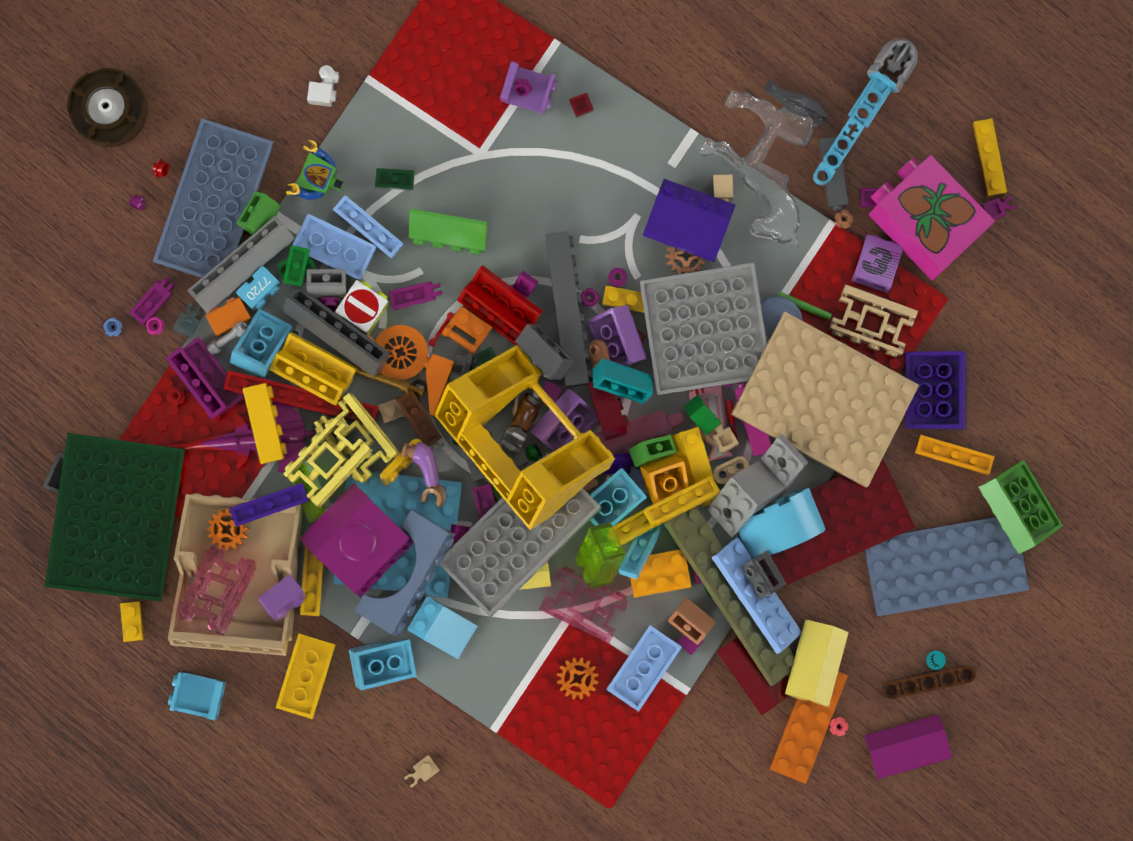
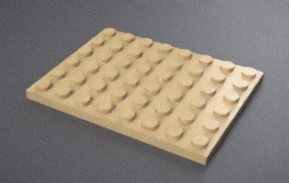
M783 312L731 415L775 439L783 434L799 452L858 484L868 487L919 385L789 313Z

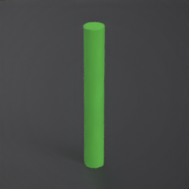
M781 291L777 295L788 298L798 308L828 321L832 316L827 311Z

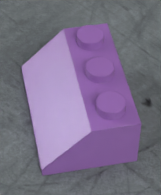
M628 305L612 308L587 320L593 339L603 340L606 343L610 361L629 367L647 359Z
M569 388L555 403L580 433L583 432L584 434L591 430L598 422L596 412ZM550 409L530 431L552 452L574 440L573 435Z

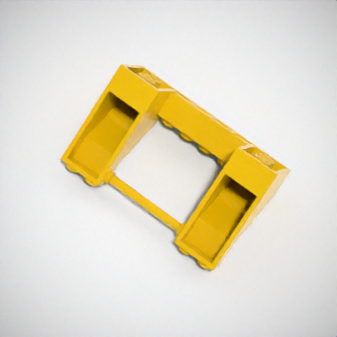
M516 345L448 383L434 416L531 530L552 517L593 478L608 470L615 458L611 451L601 443L599 437L591 430L584 434L578 431L538 384V379L541 375L539 368ZM530 388L538 394L573 435L574 440L520 471L515 466L513 460L505 454L501 446L494 441L488 430L483 426L520 392Z

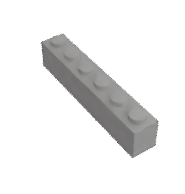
M274 216L187 291L208 313L295 238L285 225Z

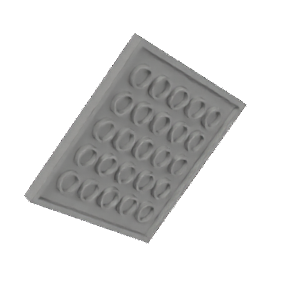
M754 263L640 281L657 395L740 383L749 380L767 345Z

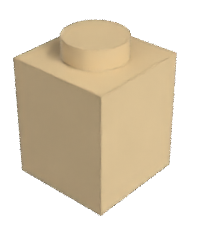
M733 174L713 175V197L727 202L732 201Z

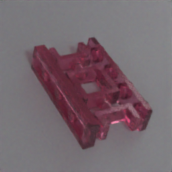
M212 545L210 550H207L204 555L202 566L196 570L195 580L193 584L188 586L187 596L184 601L180 602L178 613L181 619H187L192 622L195 614L210 619L207 624L208 628L224 636L257 567L255 561L248 558L245 560L241 557L237 565L224 561V551L218 550ZM214 562L215 565L222 567L220 574L210 571ZM229 571L239 574L235 583L234 580L227 578ZM212 580L227 585L220 599L206 594ZM197 596L199 599L206 601L203 608L193 605ZM213 604L222 607L219 616L210 612Z
M566 566L563 569L559 568L554 578L563 582L555 600L545 596L539 610L610 643L616 629L607 624L615 607L625 611L629 603L626 600L627 595L618 591L616 594L609 592L610 587L600 582L597 586L591 583V578L583 574L581 577L574 575L575 570ZM562 574L586 584V589L578 586L575 594L565 590L564 588L568 580L562 578ZM580 591L598 599L590 616L572 608ZM597 591L621 601V605L613 602L610 611L600 607L599 605L603 597L596 594ZM560 597L570 600L571 603L567 610L574 613L573 616L549 606V602L557 605ZM595 613L605 617L606 619L602 627L608 629V633L584 623V618L592 622Z

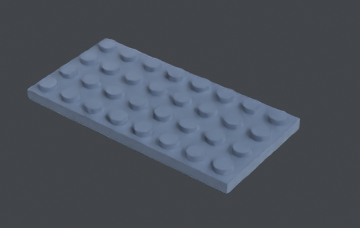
M201 118L152 262L202 278L240 246L245 230L236 223L254 192L259 190L274 141Z
M997 517L902 533L864 550L876 616L1029 590L1023 554H1018L1012 546L1008 535L1002 529Z

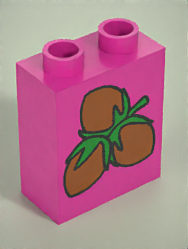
M930 155L921 164L914 157L897 172L903 181L895 189L888 182L880 187L871 196V199L877 206L869 213V216L896 244L903 248V252L933 281L984 233L995 220Z

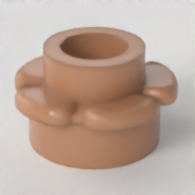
M842 210L835 215V224L839 228L846 229L851 226L853 216L850 215L849 211Z

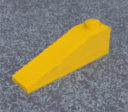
M696 427L672 435L671 437L677 450L675 455L684 460L689 486L709 476L714 480L699 428ZM716 497L700 505L702 507L708 506L714 501Z

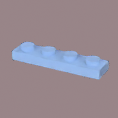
M346 195L333 208V211L391 259L404 245Z

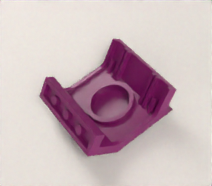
M355 483L299 538L336 577L360 598L414 543Z

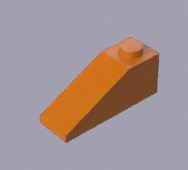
M433 353L431 357H427L424 365L427 368L426 380L431 416H434L455 365L454 361Z

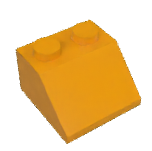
M675 454L640 466L643 484L653 504L689 487L684 460Z

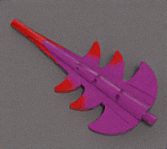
M273 402L272 404L276 405L278 411L276 422L281 425L283 435L280 436L281 443H285L287 454H285L284 459L280 460L277 470L278 473L286 472L285 467L291 461L295 462L299 458L298 454L305 447L306 438H313L315 434L314 430L305 431L303 419L293 407ZM233 414L235 421L234 433L192 442L170 444V447L185 450H236L238 456L237 468L245 465L251 451H255L257 455L255 469L260 470L268 464H260L253 430L249 429L247 423L236 414Z

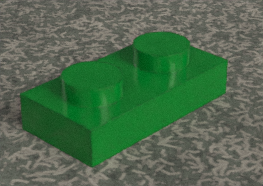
M291 245L283 279L284 284L303 287L310 249Z

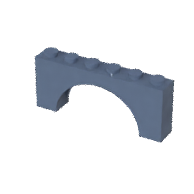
M410 510L402 525L412 537L416 548V565L410 580L398 593L387 598L380 599L364 594L355 609V612L391 635H399L405 630L406 621L416 610V603L424 596L425 587L433 580L435 569L443 562L444 553L454 542L453 537L455 534L415 510Z

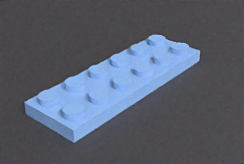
M739 538L731 540L712 557L776 654L782 652L802 631L775 592L760 599L741 565L751 559V556Z

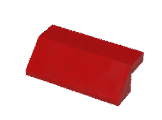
M484 265L478 269L472 281L463 289L457 299L459 303L514 345H518L515 340L526 325H535L543 313L540 308Z

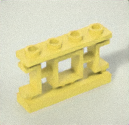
M348 393L338 403L344 411L337 418L347 425L341 434L346 437L355 428H358L368 440L365 442L368 446L375 442L374 437L385 450V452L379 450L375 455L370 453L366 457L368 461L360 466L361 470L357 467L351 474L357 482L366 483L369 478L374 476L368 469L369 466L380 457L385 463H389L400 452L354 394ZM349 407L361 422L356 420L351 425L346 422L344 418L352 412ZM322 416L320 420L314 422L317 433L321 434L326 429L324 424L329 421L326 416ZM330 434L327 441L334 448L338 441ZM346 445L339 453L347 460L343 465L348 462L350 456L352 457L360 447L354 452Z
M337 417L335 419L331 418L325 424L326 429L321 434L317 433L311 441L313 443L308 448L304 447L299 452V458L295 462L291 461L285 467L286 472L283 474L292 483H295L300 477L313 489L306 496L318 507H321L373 451L360 438L354 445L341 434L347 425ZM332 432L341 439L334 448L325 441ZM346 445L354 452L360 447L342 467L347 460L339 453ZM328 448L339 461L328 473H325L315 461ZM306 460L314 468L308 476L298 470ZM320 474L326 480H329L334 475V477L316 495L320 488L317 485H315L313 481Z

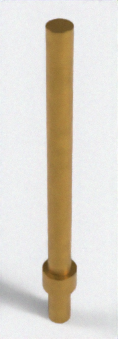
M360 367L356 371L358 375L399 388L404 393L412 389L414 394L422 397L425 393V389L411 385V382L405 380L402 382L379 373L372 377Z

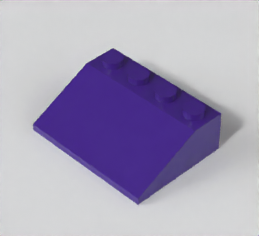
M663 179L642 236L715 262L736 205Z
M964 351L906 352V378L919 386L905 412V429L967 430V353Z

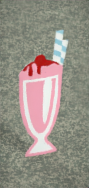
M721 386L691 390L689 393L690 400L699 395L715 416L721 418L725 430L726 414ZM699 428L705 441L712 446L708 457L709 461L732 456L730 451L724 454L720 451L713 439L717 432L712 431L710 434L705 435Z

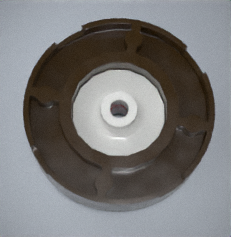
M100 68V70L85 73L71 88L67 101V111L69 112L73 127L87 141L101 147H118L130 142L141 132L147 119L148 107L142 89L128 74L114 68Z

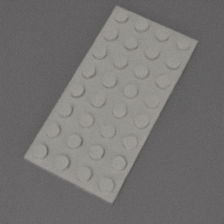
M582 488L552 517L530 530L502 497L443 555L444 560L440 566L491 618L602 507Z

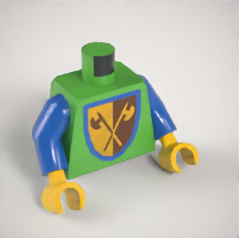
M308 139L312 144L311 148L303 146V148L310 152L297 183L288 184V186H292L293 192L286 191V194H296V196L303 199L313 200L322 198L323 195L328 196L331 188L341 192L345 181L336 178L338 171L335 168V162L326 151L317 146L315 141Z

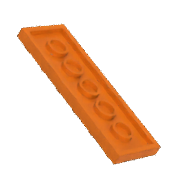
M838 671L829 707L810 700L796 699L770 765V770L806 784L848 675Z

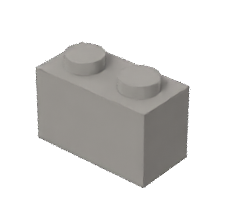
M346 269L307 270V293L314 298L327 296L345 297Z

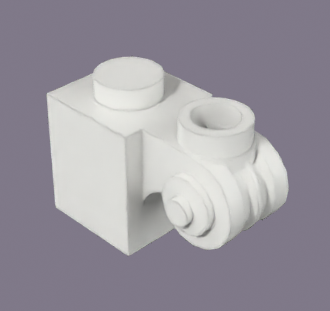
M326 65L319 70L323 81L321 83L309 82L307 96L309 104L332 107V102L336 101L337 91L334 90V83L339 81V72H335L333 68Z

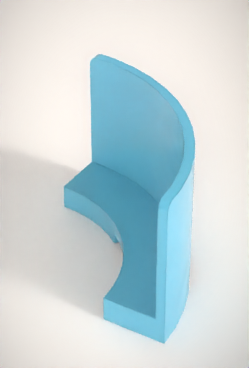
M809 488L795 490L775 500V504L765 506L751 516L739 532L742 543L751 558L766 550L769 555L781 552L825 531V526Z

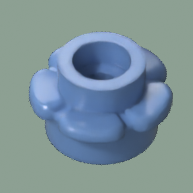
M116 318L108 319L103 326L105 333L111 337L113 335L118 336L121 333V321H117Z

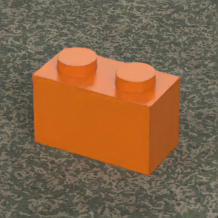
M233 297L225 302L226 305L220 308L216 306L209 311V314L205 315L217 337L220 338L230 332L236 323L242 321L246 324L252 320L240 297L237 299Z

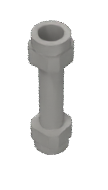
M242 321L236 323L233 329L222 338L211 341L207 345L208 351L213 355L219 353L222 350V346L236 336L241 337L248 331L247 325Z

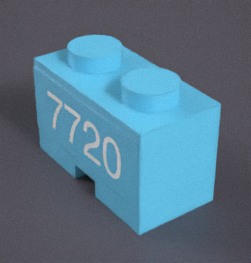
M263 265L252 275L254 280L250 284L245 282L235 292L254 311L261 309L266 304L265 300L270 295L274 296L280 290L279 286L281 285Z

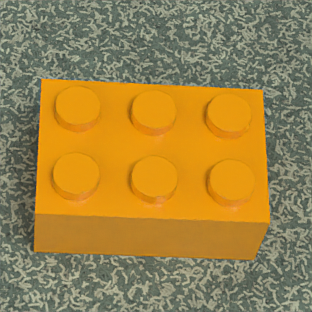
M681 549L649 555L638 579L630 577L634 598L691 587L687 560Z

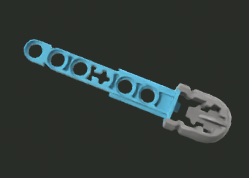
M903 38L893 39L887 42L874 60V64L867 71V75L871 80L848 114L850 118L824 156L823 162L818 165L813 174V180L816 184L825 185L831 180L836 172L835 169L840 166L864 127L868 128L890 92H900L904 84L903 82L907 81L918 60L917 49L910 41ZM886 60L888 65L886 69L893 74L895 71H901V74L894 82L887 75H882L878 72ZM868 94H876L877 102L871 103L868 100ZM865 109L868 113L867 118H860L858 110ZM855 125L857 132L854 131L850 137L846 136L850 131L848 126ZM845 140L847 142V149H840L838 141ZM828 156H835L837 164L830 165L828 163ZM824 171L827 174V180H819L817 177L818 172Z

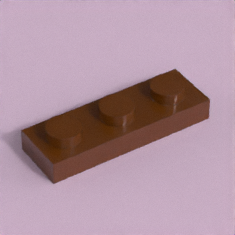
M412 389L395 399L424 444L429 447L442 438Z

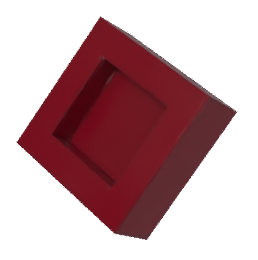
M587 92L569 99L576 118L594 111Z

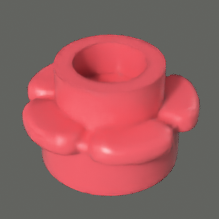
M837 717V719L834 718L830 721V732L833 735L843 736L845 731L848 730L849 726L844 718Z

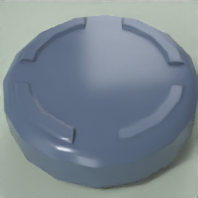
M773 296L760 301L767 343L783 312H787L803 321L797 305L788 298Z

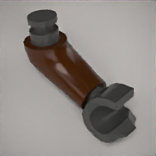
M533 389L522 397L510 427L506 428L500 439V443L512 452H520L525 442L526 434L534 424L542 406V399Z

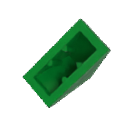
M696 395L683 406L689 417L705 435L710 434L722 424L699 395Z

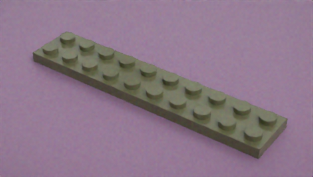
M694 507L670 519L664 524L769 685H775L791 672L795 658L794 654L788 646L782 652L776 654L713 561L712 557L723 546L698 508Z

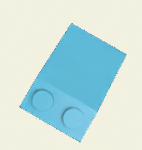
M259 309L248 325V331L242 335L232 351L230 363L259 378L265 379L276 353L282 349L293 326Z
M621 468L590 495L602 507L590 521L602 535H605L606 530L617 525L644 501L647 496Z
M427 596L407 630L458 659L478 626Z
M410 639L368 644L349 649L355 686L361 691L417 677Z

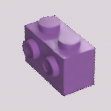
M290 574L258 597L260 605L274 622L277 619L284 618L289 610L300 606L306 598L304 591Z

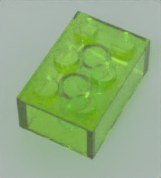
M611 522L589 527L576 556V562L579 567L581 566L584 580L591 589L612 584L626 556Z

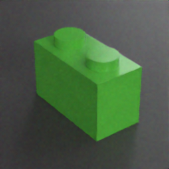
M255 191L236 224L253 235L274 216H277L281 205L266 194Z
M666 435L640 442L630 448L629 452L636 468L677 453L671 435Z

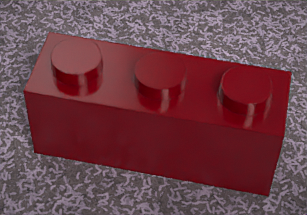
M593 382L587 383L605 441L628 434L626 426H629L626 414L622 415L621 410L624 409L621 399H617L615 394L594 388Z

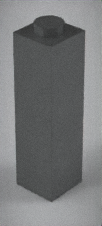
M837 137L822 138L818 141L821 162H823L824 156ZM833 155L828 156V163L836 165L837 158ZM843 162L835 169L836 172L831 180L824 185L827 209H833L834 212L842 211L848 205ZM822 171L823 181L827 180V174Z

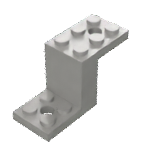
M782 434L777 437L760 460L731 477L707 508V511L733 538L740 532L754 513L781 497L809 462Z

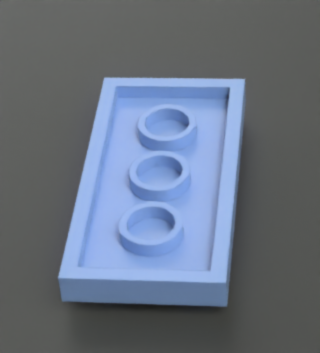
M307 214L293 243V246L310 249V258L333 269H346V275L358 281H361L377 249V246L310 214Z
M649 625L606 690L639 712L682 647Z

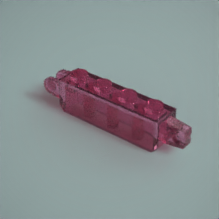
M659 410L628 421L629 426H626L628 434L606 441L602 431L595 433V435L599 437L601 443L612 454L621 449L622 452H627L633 445L669 435L673 431L672 427L682 424L684 416L681 413L667 416L665 411Z

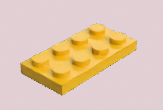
M298 633L276 704L277 709L310 719L314 718L336 644Z

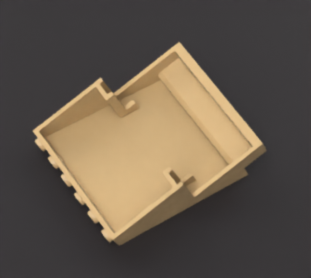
M186 494L174 554V560L180 576L168 634L170 645L286 656L288 642L292 641L295 607L289 610L284 618L277 619L274 622L260 605L258 597L289 574L297 582L301 542L299 538L301 537L303 518L301 504L245 524V527L250 528V530L244 533L248 536V538H242L244 544L240 545L237 543L236 549H233L230 545V550H226L225 546L219 549V543L212 544L213 537H207L211 534V531L206 530V528L211 527L208 520H214L212 514L219 515L218 510L220 509L225 513L226 508H232L256 498L246 500L239 497L223 498L219 495ZM224 516V517H222L223 519H226L227 521H230L231 519H233V517H230V516ZM229 525V526H225V527H226L225 532H226V533H228V532L231 533V531L229 530V529L231 528V526H230V525ZM237 526L238 533H240V526ZM229 537L223 539V541L225 542L233 541Z

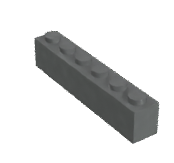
M297 287L287 296L283 312L369 375L375 377L385 367L390 354L387 350L306 291Z

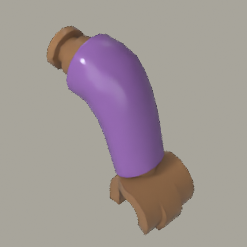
M418 442L416 445L412 444L411 446H409V443H405L402 456L406 457L409 455V458H412L413 462L420 466L425 485L428 486L422 494L421 501L426 502L429 498V493H433L437 496L436 505L441 507L446 501L447 494L445 488L439 485L434 453L424 443Z

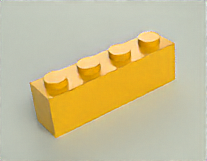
M264 383L243 388L260 464L284 459L287 449L285 443H281L280 436L283 435L281 425L277 424L275 418L278 416L276 405H272L271 398L274 397L272 387H268V384Z

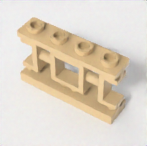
M845 285L839 301L848 305L842 320L832 318L828 330L832 331L831 334L840 338L842 336L849 337V341L856 344L863 342L868 344V348L875 351L882 349L886 351L885 354L891 357L901 356L906 345L897 341L902 325L912 327L918 311ZM847 297L872 306L864 305L861 314L851 311L854 300ZM883 310L905 317L908 320L900 318L897 327L887 324L890 313ZM866 311L884 317L878 333L861 328ZM847 318L858 321L854 331L862 334L854 333L837 325L844 327ZM884 331L892 333L894 335L891 344L897 346V348L876 341L873 338L880 340Z

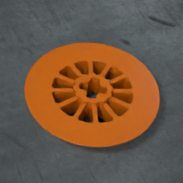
M394 325L386 328L378 335L375 340L378 345L385 349L386 345L389 344L393 348V350L385 349L393 353L389 355L388 359L392 357L394 359L390 364L386 362L385 367L380 371L383 375L396 380H407L416 376L424 368L428 357V347L424 337L416 329L406 325ZM397 337H402L400 345L396 339ZM406 337V338L410 339V340L406 343V345L403 346V344H404V338ZM394 339L396 346H393L389 341ZM411 342L415 344L414 347L407 349ZM404 348L405 356L397 358L398 354L395 351ZM417 349V354L408 353L411 350ZM407 356H413L416 359L413 362ZM407 359L412 365L407 367L404 360ZM398 360L397 367H391L394 364V362ZM400 361L403 362L404 369H399Z

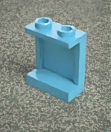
M178 672V675L174 676L172 686L175 687L174 693L170 694L168 700L170 710L202 716L210 720H218L226 681Z

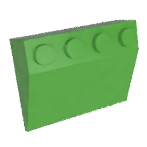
M410 208L409 238L413 241V244L424 245V243L432 244V247L443 249V246L451 247L450 250L462 252V249L469 250V253L473 255H481V253L486 252L489 236L487 222Z
M1024 460L979 487L983 497L987 500L993 514L996 515L1002 529L1008 535L1012 546L1018 554L1038 545L1063 526Z

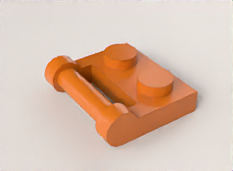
M460 306L441 334L445 337L448 336L467 349L469 354L474 355L492 330V327ZM454 326L458 327L474 338L476 342L474 344L470 343L452 329Z

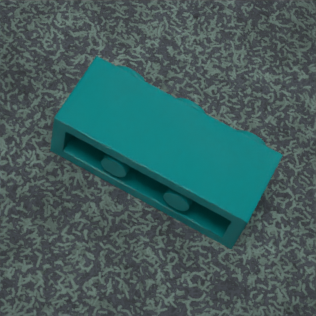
M603 358L592 369L594 388L642 404L653 394L652 375Z

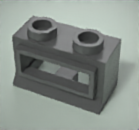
M767 550L741 565L760 599L773 594L787 584ZM761 560L766 567L764 570L759 564V561ZM770 575H771L772 579L774 580V582H775V584H776V585H774V586L771 584L770 580L768 579V576H770Z

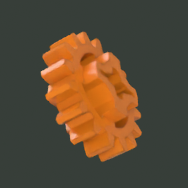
M226 508L225 513L222 509L218 510L219 515L213 513L214 520H208L211 527L206 528V530L211 531V534L207 537H213L212 544L219 543L218 548L222 549L225 546L226 550H230V545L233 549L237 548V543L243 545L242 538H248L244 533L250 530V528L245 527V524L240 525V533H238L233 519L230 521L223 519L222 517L224 516L232 517L229 508ZM229 525H230L231 528H230L229 530L231 531V533H230V532L226 533V532H225V530H226V527H225V526H229ZM229 537L233 541L225 542L223 541V539Z
M574 657L573 663L566 660L567 666H560L563 672L557 673V676L561 677L557 684L563 685L560 691L566 690L565 696L567 697L569 694H572V699H575L576 695L583 699V694L589 697V690H596L593 684H598L594 677L599 675L598 673H593L596 667L592 666L590 668V661L588 660L586 663H583V658H580L579 662H577ZM580 665L585 667L586 669L583 671L576 670L574 666ZM568 670L571 675L570 679L565 682V673ZM575 673H577V675L586 673L581 678L582 682L580 684L578 682H573L570 684V682H572V680L574 679ZM591 675V682L587 687L585 680L587 676ZM572 686L579 687L581 691L577 692L569 688H571Z

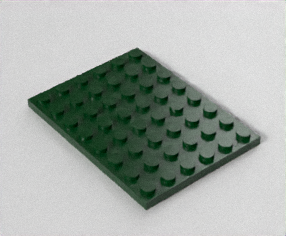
M67 432L44 587L162 602L185 449Z

